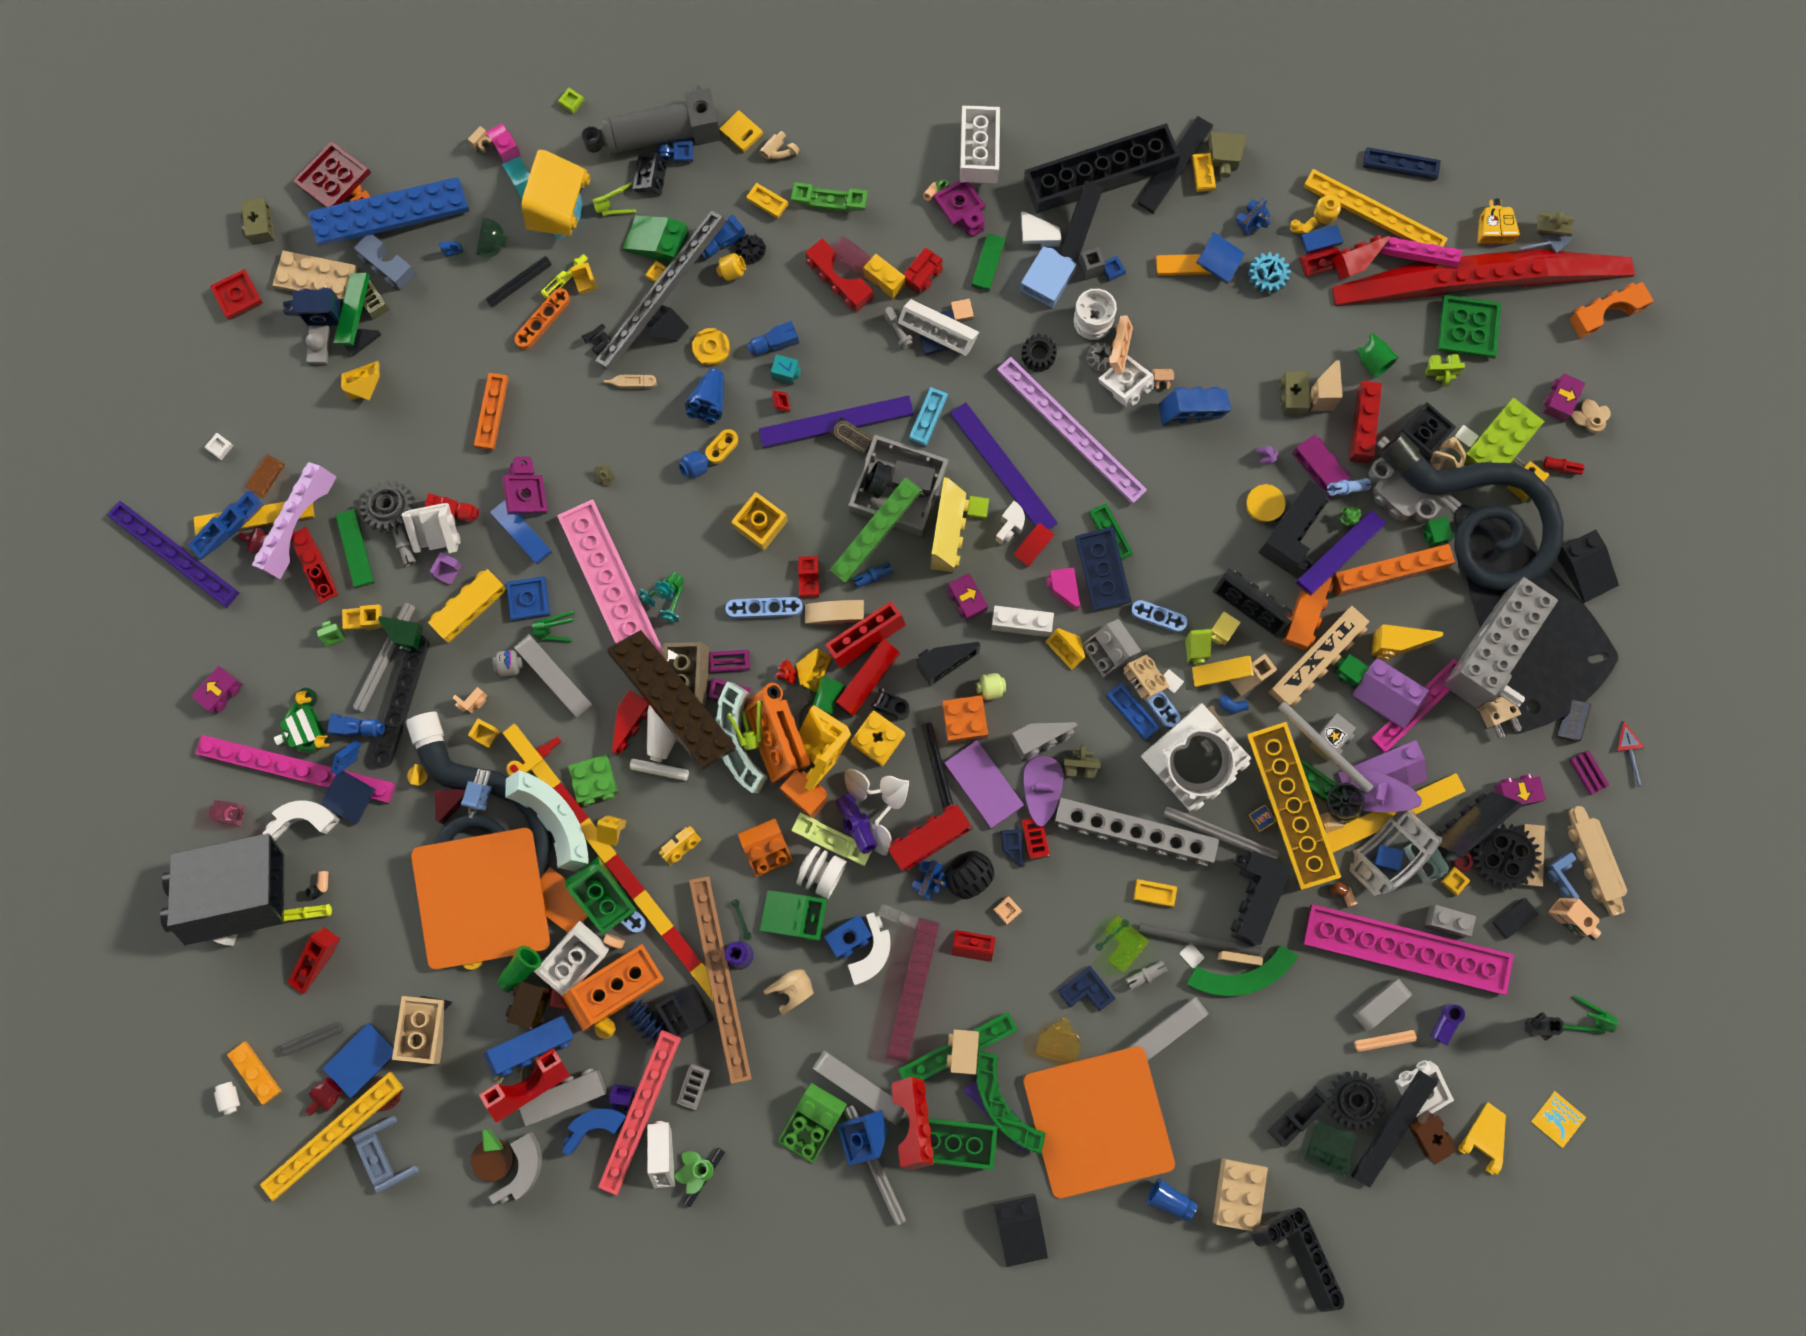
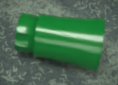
M820 676L812 706L815 705L827 714L832 715L836 701L841 696L846 685Z
M518 947L513 958L497 980L501 989L508 993L514 991L516 984L519 985L520 981H524L541 966L540 956L530 947Z

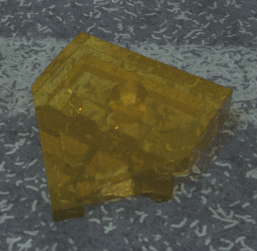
M1067 1017L1062 1018L1059 1022L1049 1027L1043 1028L1036 1046V1055L1067 1064L1077 1061L1081 1044Z

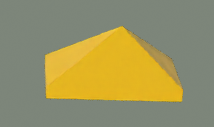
M1058 628L1045 641L1071 670L1085 658L1081 637Z
M815 649L796 663L800 685L816 693L820 676H824L832 657L819 649Z

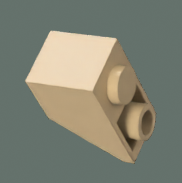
M1266 654L1252 663L1254 676L1229 681L1240 696L1246 694L1277 671V668Z

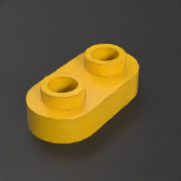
M731 429L723 430L706 448L705 454L710 463H721L736 448L739 440L735 431ZM727 439H732L731 443H726L725 441ZM714 453H719L718 457H713Z

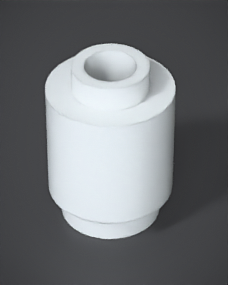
M232 1082L216 1086L214 1096L218 1111L223 1112L224 1115L237 1112L236 1108L240 1106L236 1086H233Z

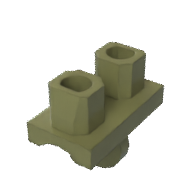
M1540 212L1538 214L1537 233L1571 237L1573 234L1574 217L1563 215V212H1557V214Z
M1081 744L1080 750L1073 749L1072 755L1080 757L1063 755L1066 776H1076L1077 767H1085L1084 777L1095 778L1097 768L1100 769L1101 762L1099 759L1085 758V756H1093V751H1086V745Z

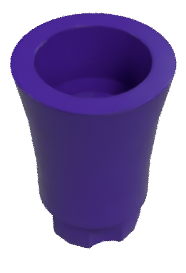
M735 941L728 945L725 950L727 964L736 970L747 968L753 960L751 946L744 941ZM736 951H741L740 958L734 957Z

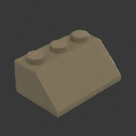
M702 642L663 643V657L701 704L707 706L709 647Z

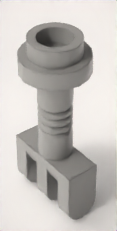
M887 307L885 319L900 338L899 346L903 347V349L910 347L913 344L912 336L905 334L898 323L896 313L892 307Z

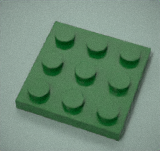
M1444 295L1441 304L1437 351L1495 359L1498 349L1501 302Z

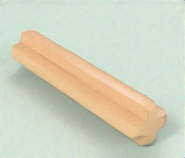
M1414 1030L1357 1040L1354 1042L1357 1052L1414 1042L1416 1041V1034Z

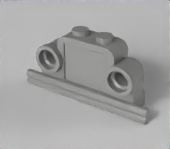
M1384 436L1376 446L1382 449L1390 441ZM1382 457L1372 464L1368 472L1369 479L1376 483L1371 492L1374 501L1379 506H1383L1388 510L1389 515L1396 520L1407 521L1413 516L1417 522L1426 523L1434 518L1443 506L1454 513L1461 505L1450 494L1436 496L1419 492L1398 471H1394Z

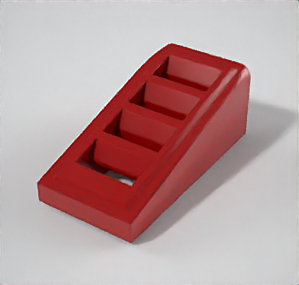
M1032 818L1022 820L1029 860L1049 857L1044 826L1028 829L1027 825L1036 823ZM1040 831V835L1029 836L1031 832ZM1031 840H1042L1041 843L1031 844ZM1043 847V850L1033 852L1032 848Z

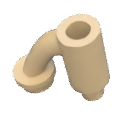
M780 131L777 135L774 134L759 152L765 159L769 160L770 158L782 159L791 155L797 156L800 149L796 144L791 143L786 146L787 150L777 152L784 144L783 139L786 137V134Z

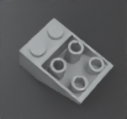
M1076 722L1028 724L1012 733L1010 741L1021 761L1024 759L1029 761L1037 757L1042 749L1048 751L1056 746L1057 741L1062 740V742H1065L1072 738L1078 725Z

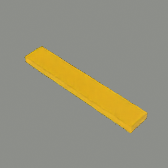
M285 502L264 505L239 530L274 525V521L278 518ZM313 503L306 508L298 521L315 518ZM222 512L194 517L195 536L213 517L218 518Z

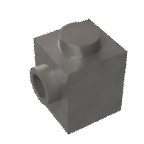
M1099 247L1086 250L1080 255L1079 264L1085 279L1103 274L1105 261Z

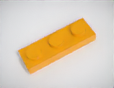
M248 1042L241 1043L227 1054L262 1105H265L282 1092Z

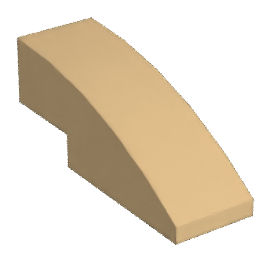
M864 600L826 601L805 604V624L844 625V623H858L864 619Z

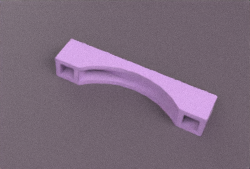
M308 462L298 482L294 485L288 500L284 503L278 518L274 521V525L266 536L261 549L256 554L252 566L278 579L282 578L290 563V540L298 519L311 503L328 494L337 476L320 465Z

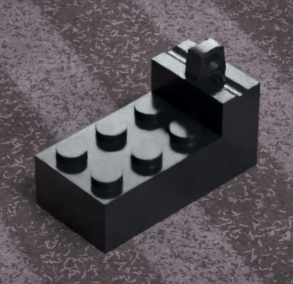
M1309 480L1258 553L1289 574H1292L1295 569L1304 573L1311 568L1313 561L1306 556L1310 548L1300 541L1328 503L1326 497L1329 493Z
M1255 851L1249 854L1238 852L1233 864L1240 868L1238 874L1252 879L1253 882H1249L1245 891L1248 895L1245 901L1242 900L1238 907V912H1240L1238 919H1234L1231 924V937L1251 946H1257L1262 944L1292 868Z

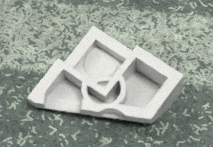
M1021 212L1023 244H1041V247H1060L1061 233L1058 226L1026 212Z

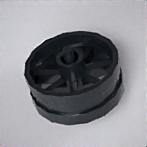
M877 461L869 474L865 473L867 481L864 493L872 495L877 499L880 498L886 486L890 487L891 485L888 481L892 467Z
M1341 783L1329 791L1326 806L1329 814L1334 819L1341 822H1351L1359 818L1363 812L1365 799L1358 787L1349 783ZM1342 790L1343 792L1341 797L1335 794L1337 791ZM1346 790L1354 793L1350 796L1346 795ZM1331 796L1339 802L1330 804ZM1358 796L1360 798L1361 803L1353 802L1351 800ZM1350 806H1356L1360 808L1356 813H1354ZM1340 807L1341 810L1338 814L1332 808ZM1348 810L1351 815H1343V812Z

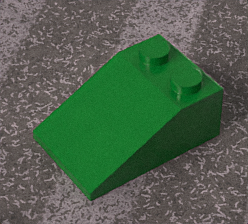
M635 215L623 250L670 264L685 245L689 234L687 224L667 217Z
M599 857L565 880L567 891L602 935L636 911V908Z

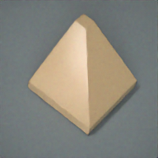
M1329 812L1320 814L1326 833L1344 828L1343 822L1334 819Z

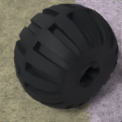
M975 850L968 851L956 858L947 867L945 882L948 883L949 891L961 899H970L979 895L991 884L994 879V868L990 859L983 853Z

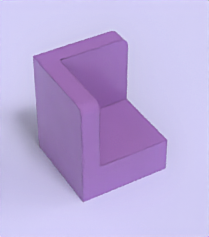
M440 552L429 573L434 578L452 585L462 564L458 560Z

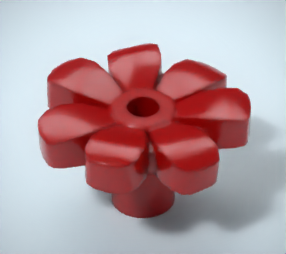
M787 659L782 661V665H779L780 671L776 672V677L778 680L786 679L787 684L790 685L796 682L795 675H797V670L792 669L793 665Z

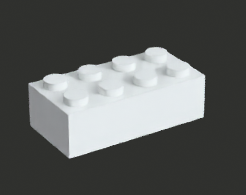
M962 106L960 182L998 183L1000 107Z

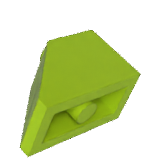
M1211 629L1193 630L1188 634L1185 639L1188 662H1193L1194 665L1205 664V661H1208L1211 657Z

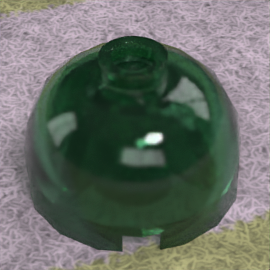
M482 218L477 256L493 257L499 254L501 247L505 248L507 236H503V228L497 221Z

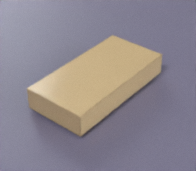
M1227 951L1218 953V960L1254 966H1262L1263 958L1259 956Z

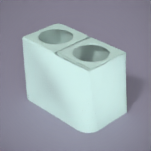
M1413 843L1403 848L1410 862L1415 858L1411 850V846L1414 845ZM1438 848L1426 862L1433 866V874L1427 877L1422 867L1417 871V874L1424 883L1435 880L1448 872L1449 867Z

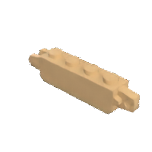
M1582 806L1572 807L1568 811L1572 824L1568 826V835L1576 846L1578 859L1583 863L1585 868L1584 875L1592 886V895L1598 903L1604 904L1610 916L1622 914L1625 910L1621 897L1626 895L1627 888L1600 821L1595 818L1589 819L1585 811L1586 809Z

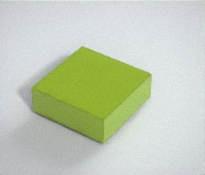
M568 88L558 100V104L574 114L585 100L583 96Z
M970 496L967 516L986 519L989 498Z

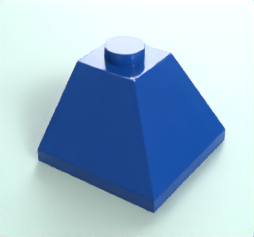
M882 1110L836 1124L849 1166L881 1156L888 1133Z

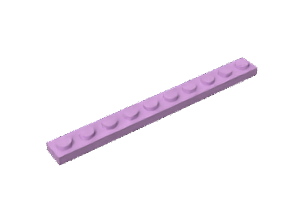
M1012 357L1007 359L997 369V373L1132 505L1146 493L1147 489Z

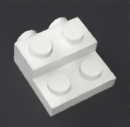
M1128 355L1123 374H1116L1111 367L1098 378L1099 383L1112 392L1113 397L1126 408L1129 405L1137 404L1140 396L1144 392H1151L1155 384L1153 374Z
M1431 1061L1419 1062L1415 1070L1400 1073L1399 1079L1395 1081L1401 1095L1404 1094L1418 1070L1438 1081V1084L1416 1117L1427 1110L1434 1113L1454 1101L1438 1066Z

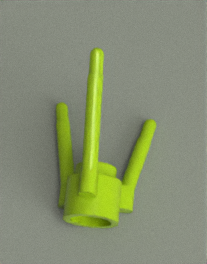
M628 183L604 196L592 199L597 214L602 212L604 217L613 214L636 213L635 209L608 210V208H611L609 198L622 193L627 188L633 186V183Z
M761 701L757 702V734H755L754 730L750 731L745 711H742L746 730L743 736L731 713H728L727 716L739 738L740 745L744 746L745 750L760 747V742L763 741L761 736Z

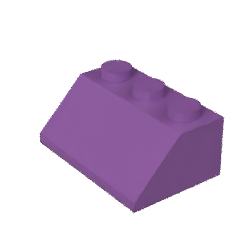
M1377 658L1365 673L1352 697L1397 726L1405 729L1427 699L1429 690Z

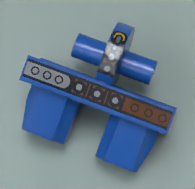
M1262 198L1259 202L1251 199L1247 205V211L1250 212L1249 215L1240 213L1237 216V225L1243 228L1245 235L1249 236L1255 228H1267L1270 225V220L1268 219L1270 213L1266 207V199Z
M922 860L919 871L926 874L925 879L922 881L916 878L912 888L929 900L933 891L939 893L941 886L947 888L948 883L943 881L946 874L941 872L943 865L935 860L931 862Z

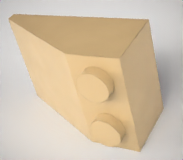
M402 996L392 1060L440 1064L443 1045L444 1000Z

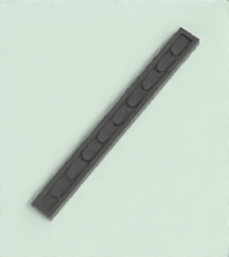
M713 211L707 215L595 361L609 371L612 370L715 235L721 230L726 222L723 216Z

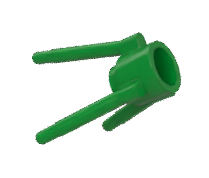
M571 610L547 619H541L539 622H533L532 631L534 637H540L541 641L572 642L571 638L548 636V634H551V627L573 622V618L560 621L555 620L572 615L574 611Z
M1574 996L1575 1000L1599 1013L1598 1015L1591 1012L1586 1013L1587 1016L1595 1019V1025L1598 1028L1563 1025V1029L1598 1032L1601 1034H1605L1606 1031L1613 1033L1618 1025L1617 1017L1610 1015V1012L1604 1011L1578 996Z

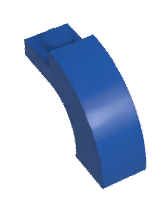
M601 1108L580 1115L568 1126V1129L574 1132V1134H569L564 1140L563 1145L565 1147L562 1152L568 1156L572 1155L585 1135L595 1128H603L613 1134L618 1133L624 1124L627 1114L617 1109Z

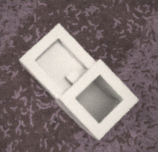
M1015 501L1012 502L1001 518V522L1005 525L996 535L995 540L1001 545L1005 541H1010L1015 534L1013 531L1020 535L1024 526L1025 515L1023 509Z

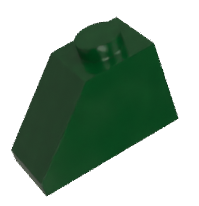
M379 616V622L392 642L399 647V650L411 652V649L418 650L423 630L419 623Z

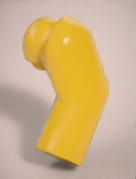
M1312 217L1304 224L1295 219L1290 223V230L1296 234L1309 233L1318 225V221Z

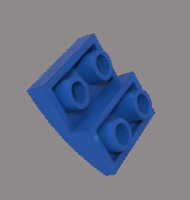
M1213 232L1196 263L1227 284L1236 272L1245 253Z

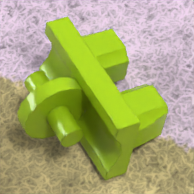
M1458 354L1448 355L1446 358L1447 363L1441 364V356L1432 355L1428 359L1425 377L1436 376V381H1441L1443 386H1449L1450 380H1456V375H1460L1461 370L1465 369V363L1460 362Z

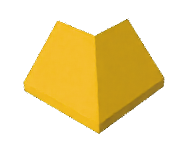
M375 361L341 374V388L351 401L360 397L370 401L380 377L379 362Z

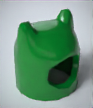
M1371 333L1369 335L1370 341L1363 348L1358 347L1357 353L1361 364L1373 378H1376L1391 368L1399 357L1385 341Z

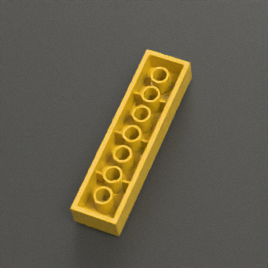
M1287 722L1247 734L1300 891L1341 878Z

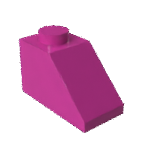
M1074 568L1051 570L1049 577H1046L1047 588L1051 589L1053 596L1072 610L1077 611L1080 607Z

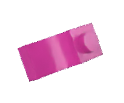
M503 123L486 131L504 163L518 156L521 157L515 141Z

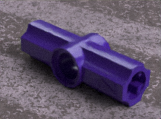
M844 794L837 798L835 803L843 817L844 831L852 835L860 852L863 854L874 850L878 845L869 830L870 822L868 816L860 812L852 795Z

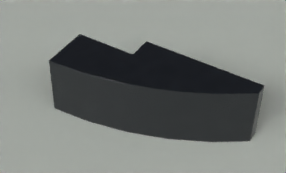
M1315 1086L1281 1116L1267 1132L1281 1147H1287L1300 1132H1303L1331 1101Z

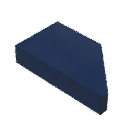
M1021 829L1001 830L1002 851L1019 866L1025 867Z

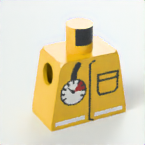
M1501 199L1490 200V207L1485 208L1480 215L1477 243H1514L1520 234L1513 209L1511 207H1502Z

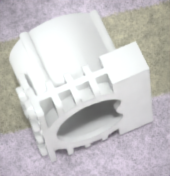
M1203 703L1194 708L1141 755L1142 759L1189 811L1193 809L1197 811L1204 805V799L1211 798L1213 800L1226 785L1229 786L1237 779L1235 775L1239 769L1243 771L1250 765L1249 760L1251 759ZM1194 736L1210 738L1217 744L1222 754V765L1218 774L1210 781L1200 784L1184 780L1177 773L1174 766V754L1178 750L1186 749Z

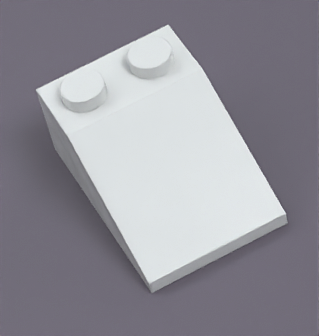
M579 921L534 972L562 996L572 987L579 984L606 956L610 947Z

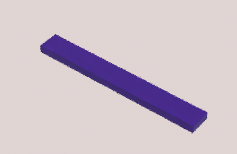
M908 395L759 428L764 449L830 434L840 417L859 428L913 416L914 413L910 396Z
M965 402L950 412V416L1016 503L1021 506L1032 524L1036 527L1039 523H1042L1049 530L1056 526L1058 522L969 405Z
M119 501L107 514L109 518L226 608L239 595L240 592L123 502Z

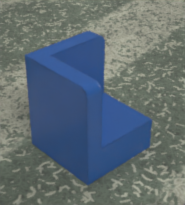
M1380 845L1376 861L1372 863L1379 869L1395 873L1400 871L1404 851Z

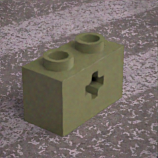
M265 198L241 201L242 209H240V215L244 221V226H242L243 236L251 244L274 241L271 206Z
M1286 371L1279 380V389H1282L1279 406L1283 409V414L1306 415L1310 409L1309 371Z

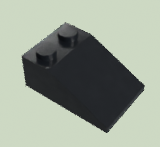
M1426 402L1398 434L1403 432L1427 461L1456 426Z
M1596 529L1562 546L1557 559L1583 603L1619 586L1607 547Z
M979 642L937 647L930 651L926 649L918 655L917 668L928 684L932 686L979 654L981 645Z
M1032 1193L993 1202L1006 1266L1010 1267L1048 1258L1036 1195Z

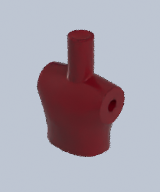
M254 528L251 535L240 532L238 539L248 542L246 551L257 554L268 533Z
M324 1079L308 1093L313 1102L305 1110L306 1113L311 1116L319 1107L328 1112L336 1104L343 1090L333 1079Z

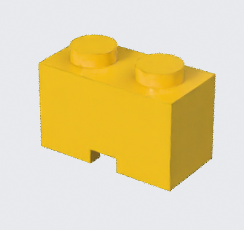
M875 254L864 266V277L875 286L880 287L892 299L905 287V276L879 255Z

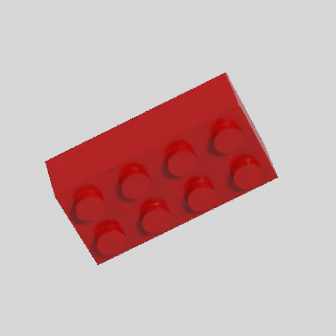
M949 805L942 810L943 814L939 817H936V815L930 817L925 821V826L921 828L917 826L908 832L909 836L901 839L900 837L890 843L892 847L888 850L900 870L908 871L922 862V860L927 859L974 829L958 805Z

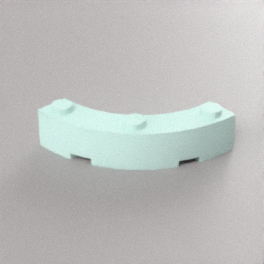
M727 682L718 701L719 707L715 721L736 745V749L723 757V761L734 775V778L751 793H759L769 776L753 762L744 746L740 745L739 738L727 716L728 713H731L742 734V711L750 693L735 683Z
M520 770L506 778L505 798L514 800L526 808H532L547 831H551L555 840L553 844L557 856V868L577 871L587 865L588 851L584 833L574 812L562 796L541 779Z

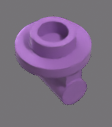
M1271 446L1259 447L1257 449V453L1262 457L1260 460L1262 464L1270 465L1277 460L1276 456L1279 453L1277 450L1273 451Z

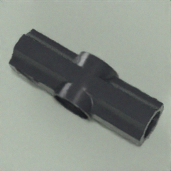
M1544 1012L1539 1013L1535 1017L1528 1018L1524 1022L1525 1031L1529 1035L1541 1036L1545 1041L1553 1035H1560L1564 1031V1022L1559 1017H1547Z

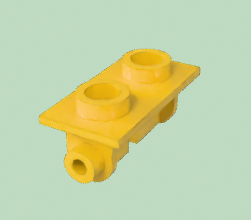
M691 826L685 827L675 836L679 840L678 843L671 839L661 847L662 850L659 853L670 866L679 861L686 852L693 849L702 840Z

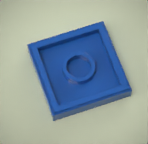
M545 576L506 582L511 622L551 616Z

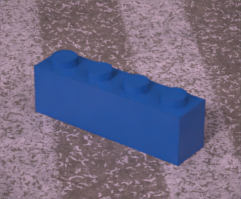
M564 1015L486 1051L484 1057L493 1076L497 1077L500 1075L503 1078L513 1073V1068L520 1066L522 1069L532 1064V1059L542 1056L553 1048L558 1047L560 1051L570 1046L569 1042L574 1036Z

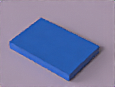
M368 1023L322 1069L350 1098H353L392 1059L394 1047L371 1023Z

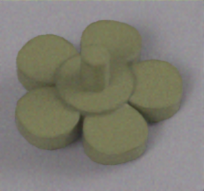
M604 464L602 468L600 466L594 468V473L597 474L594 480L597 483L602 482L604 486H609L611 480L615 478V473L610 471V466Z

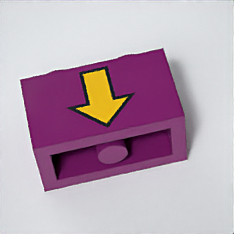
M1565 373L1559 379L1555 378L1551 385L1553 391L1551 395L1548 394L1543 403L1545 405L1543 413L1565 422L1572 415L1585 382Z
M970 573L948 583L947 594L951 601L955 600L958 606L956 610L961 618H965L966 622L987 612L988 605Z
M218 666L191 697L206 710L216 715L224 710L227 705L226 703L231 697L239 693L240 687L243 684L226 669Z
M1524 775L1520 776V780L1513 781V778L1500 780L1501 784L1494 786L1496 793L1519 801L1522 805L1539 803L1546 800L1540 776Z

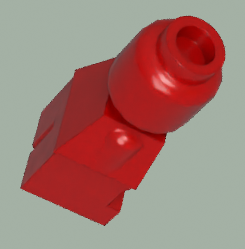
M427 494L424 507L448 503L454 519L458 518L459 520L469 522L473 519H478L479 508H475L472 504L463 502L458 504L456 500L447 497Z

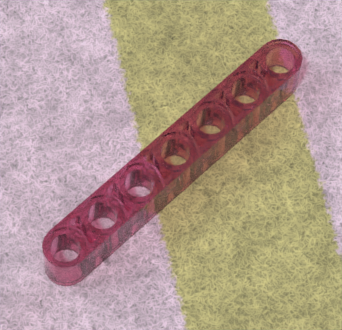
M924 918L919 920L887 1054L889 1059L907 1063L940 922Z

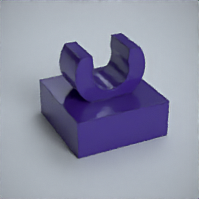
M614 1085L609 1099V1103L613 1104V1109H617L619 1104L624 1105V1111H627L632 1102L635 1087Z

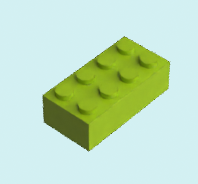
M1513 397L1468 450L1464 465L1467 466L1481 462L1511 463L1545 421Z

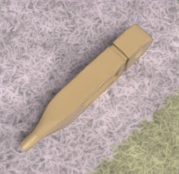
M618 375L611 380H604V383H610L620 389H652L656 387L657 380L653 375Z

